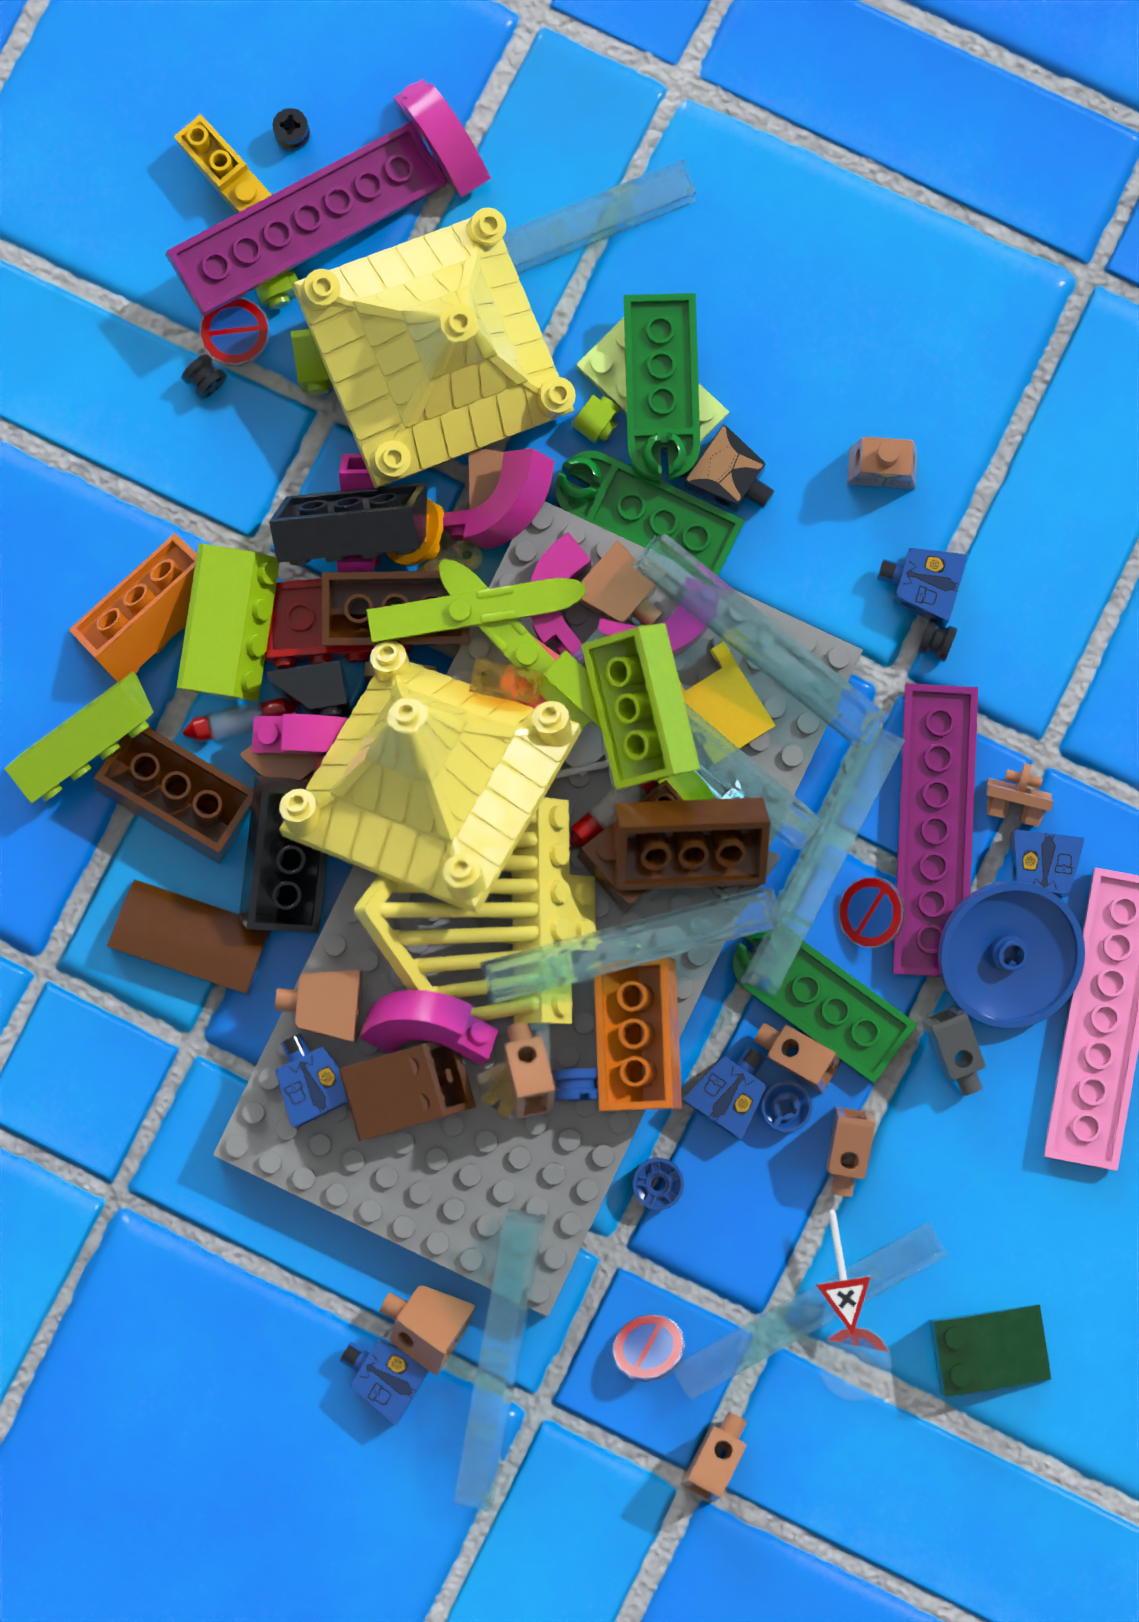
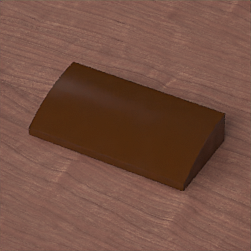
M134 880L107 947L249 995L271 930L246 929L239 919V914Z

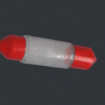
M281 697L209 712L205 716L193 718L183 730V736L201 743L253 732L254 716H283V714L294 713L297 708L295 704Z
M652 781L618 790L614 786L591 806L582 818L570 827L569 843L572 846L586 845L613 823L614 803L639 802L658 783Z

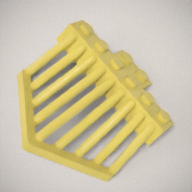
M543 798L502 870L511 872L512 879H497L489 893L512 895V902H484L478 914L448 902L385 903L392 893L423 892L378 875L354 908L356 916L408 990L438 992L455 998L513 991L514 998L511 1001L473 1008L471 1015L482 1021L514 1016V1024H572L571 951H596L595 877L570 874L569 800ZM490 917L512 919L513 927L401 931L393 930L385 918ZM499 942L512 943L513 951L413 959L404 946ZM513 966V975L507 977L441 986H431L423 974Z

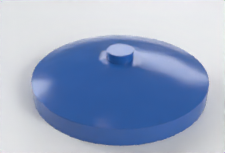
M1023 881L993 883L978 889L966 897L954 909L946 921L938 946L940 976L952 1000L972 1018L999 1028H1020L1033 1025L1058 1011L1076 989L1085 962L1083 933L1071 909L1064 901L1045 888Z

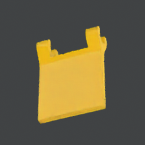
M724 641L709 650L721 669L686 691L680 682L691 731L713 765L776 726Z

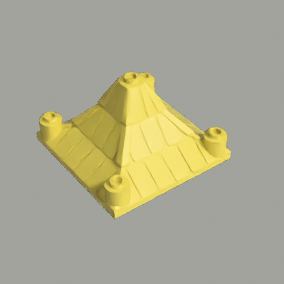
M482 208L467 220L331 270H314L309 273L307 278L292 284L296 298L375 489L563 417L574 411L572 405L576 397L575 389L571 382L559 377L550 352L544 342L536 318L533 315L525 291L521 286L518 274L502 238L507 227L505 218L496 209Z
M396 641L381 642L375 646L370 655V662L375 673L354 707L351 716L337 735V739L322 760V764L308 783L306 790H292L282 798L279 806L284 822L279 828L280 832L286 838L478 914L582 732L580 724L570 720L568 710L559 702H544L534 709L409 662L406 650L400 643Z

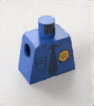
M909 548L904 564L883 559L877 580L897 585L893 598L895 604L928 620L930 618L935 619L940 626L946 627L950 620L968 555Z
M1014 830L1010 833L1013 881L1036 884L1057 897H1067L1075 877L1084 844V837Z
M301 1034L295 1035L281 1043L289 1063L277 1068L276 1074L292 1128L296 1129L348 1103L338 1070L340 1067L325 1047H320L310 1052Z
M747 1047L736 1064L723 1056L682 1101L737 1139L742 1140L767 1086L754 1077L766 1058L750 1047Z
M382 1340L376 1341L370 1353L350 1342L339 1360L358 1372L350 1387L394 1425H397L429 1372L395 1345Z

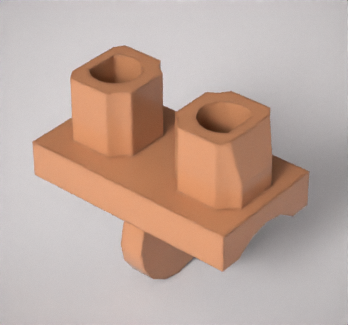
M1023 763L1020 772L1007 769L1005 774V780L1016 782L1017 785L988 777L985 787L986 795L988 796L987 814L1006 818L1011 801L1023 805L1019 818L1020 822L1039 827L1045 812H1051L1054 802L1052 800V793L1027 787L1028 785L1041 788L1043 778L1030 775L1031 764Z

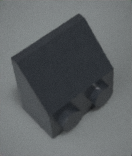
M340 660L267 672L268 680L274 690L307 714L344 717V715L352 714L346 674Z

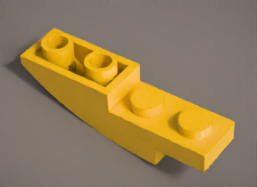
M201 114L174 136L176 142L236 213L272 195L248 169L247 164Z

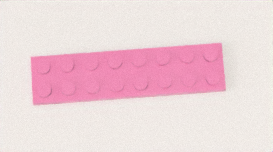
M1095 867L1092 872L1082 929L1085 943V962L1079 983L1070 997L1043 1157L1118 1171L1139 1049V876Z

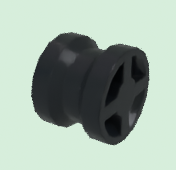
M286 108L276 114L272 126L279 146L288 151H297L305 147L310 138V130L305 115L294 108Z
M208 354L201 355L195 359L181 376L186 384H192L195 387V393L201 400L215 393L227 378L222 369H216L212 365L213 361Z
M930 618L917 652L922 654L932 653L936 655L938 660L945 662L957 628L953 626L945 628L940 626L937 620Z

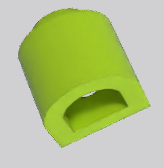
M294 270L286 272L256 288L262 306H269L271 310H275L290 304V299L296 297L292 284L298 281Z
M592 395L575 418L572 427L593 443H596L599 439L606 442L617 427V424L613 421L616 419V414L619 412L620 407L605 396L600 400L595 395Z

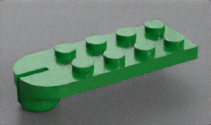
M696 293L624 295L628 456L632 466L639 474L651 480L661 481L660 449H667L668 481L677 480L687 475L693 469L700 454Z
M580 452L562 464V472L589 484V488H583L568 481L565 474L558 472L556 499L560 509L715 581L745 522L744 519L662 480L648 479L639 474L634 467L602 452Z
M765 924L749 931L743 939L769 959L764 963L749 952L746 946L739 943L732 960L733 973L739 985L808 1037L836 1052L842 1062L872 1084H875L918 1024L788 929L775 924Z

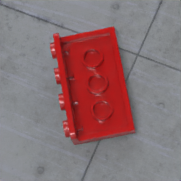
M322 579L277 582L265 652V660L268 664L274 663V668L285 669L295 667L296 662L310 661V665L331 662L332 659L346 658L348 663L368 661V656L371 655L375 646H322ZM402 645L406 653H412V645Z

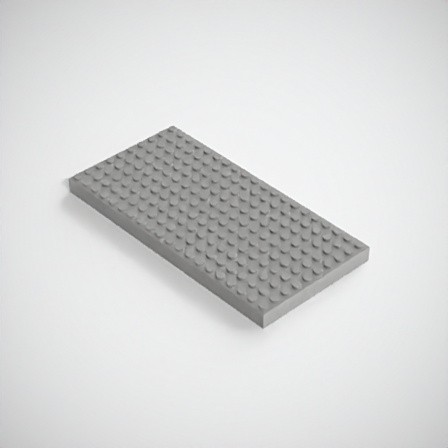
M544 501L532 522L512 539L489 589L530 582L534 569L542 555L567 532L571 534L591 559V568L575 579L580 582L617 540L623 544L656 584V591L649 598V601L663 612V615L656 624L667 620L676 610L685 577L721 585L716 610L707 630L690 648L674 656L679 681L686 691L721 669L709 650L724 641L740 670L776 725L714 765L692 732L700 769L695 771L721 796L738 780L745 798L763 797L770 819L769 850L863 649ZM578 603L568 609L561 610L564 621L582 644L597 639L600 618L603 619L602 617ZM635 617L628 623V625L644 626ZM518 618L517 620L526 630L538 639L534 632L531 618ZM477 625L470 626V644L460 645L446 675L455 680L479 687V689L484 691L487 690L503 696L506 699L510 698L499 686L510 661ZM555 640L548 647L558 654L555 646L559 643ZM478 669L488 673L489 675L477 676ZM605 754L598 760V762L606 760ZM564 761L560 770L572 767ZM607 767L589 771L584 777L580 774L554 779L545 798L569 800L570 842V827L587 812L605 829L613 823L614 803L639 802L647 794L638 785L612 790ZM569 843L570 874L592 876L577 858L583 846H572ZM353 865L301 974L344 970H361L363 972L356 1043L296 1028V1012L282 1011L213 1156L548 1317L645 1110L599 1111V1099L554 1101L553 1112L516 1119L504 1062L505 1044L510 1042L507 1028L514 1024V1016L484 1021L498 1029V1033L489 1059L483 1065L461 1054L476 1104L475 1108L363 1141L358 1140L348 1103L296 1129L292 1128L276 1074L277 1068L289 1063L281 1043L295 1035L301 1034L310 1052L320 1047H325L340 1068L387 1055V1052L359 1038L368 1011L373 1004L388 994L408 990L354 911L356 904L378 877V874ZM502 871L498 879H512V873ZM595 879L596 951H571L572 1024H529L532 1038H543L550 1070L598 1069L594 960L670 957L676 959L680 1038L737 916L707 887L653 889L623 913ZM392 893L385 903H435L445 901L425 893ZM489 894L485 902H512V895ZM490 917L385 918L393 930L401 931L513 927L512 919ZM499 942L404 946L413 959L513 951L512 943ZM513 966L423 974L431 986H441L507 977L513 975ZM299 979L293 990H298ZM508 991L458 999L476 1008L511 1001L514 998V992ZM408 1041L402 1044L394 1052L411 1048L424 1043H428L431 1041ZM501 1099L496 1111L491 1106Z

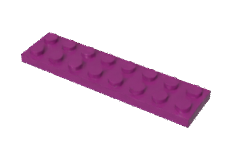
M409 122L166 251L165 256L200 314L204 317L444 188L448 182L412 122Z
M908 683L904 685L895 891L901 904V921L893 938L892 975L941 977L938 967V946L942 930L954 909L970 895L978 687Z

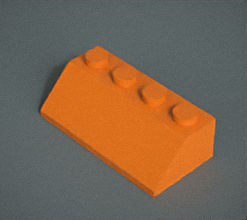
M176 533L168 538L69 629L76 639L117 682L132 671L136 674L148 659L163 650L166 643L180 630L186 628L197 553Z
M670 957L594 960L599 1111L682 1109L676 959Z

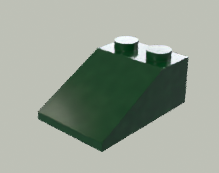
M1039 1304L929 1320L940 1394L945 1397L1051 1379Z

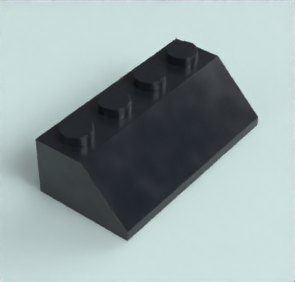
M426 482L385 486L377 489L365 488L286 496L269 520L277 563L290 562L291 565H303L310 562L311 559L325 558L327 562H336L352 555H360L361 558L368 559L377 557L383 552L395 551L397 555H408L416 552L426 538Z
M255 776L239 912V919L246 929L319 933L328 854L282 836L279 829L284 822L279 806L282 798L292 790H306L309 782L282 777Z

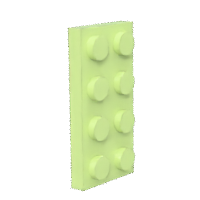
M623 317L576 364V368L607 398L617 404L620 410L627 416ZM699 384L701 444L729 415V411ZM662 449L668 455L667 449Z

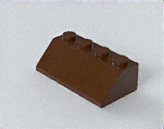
M440 572L322 573V646H376L381 642L372 643L367 609L450 596L444 587ZM470 627L387 641H396L401 645L470 644Z
M149 727L132 739L128 734L119 739L117 743L120 745V748L107 757L94 777L96 791L220 864L240 834L251 811L253 789Z
M763 797L614 803L613 846L617 891L765 885L770 819Z

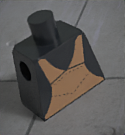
M724 424L684 482L686 490L733 511H737L746 498L764 509L775 490L759 480L765 471L766 463Z

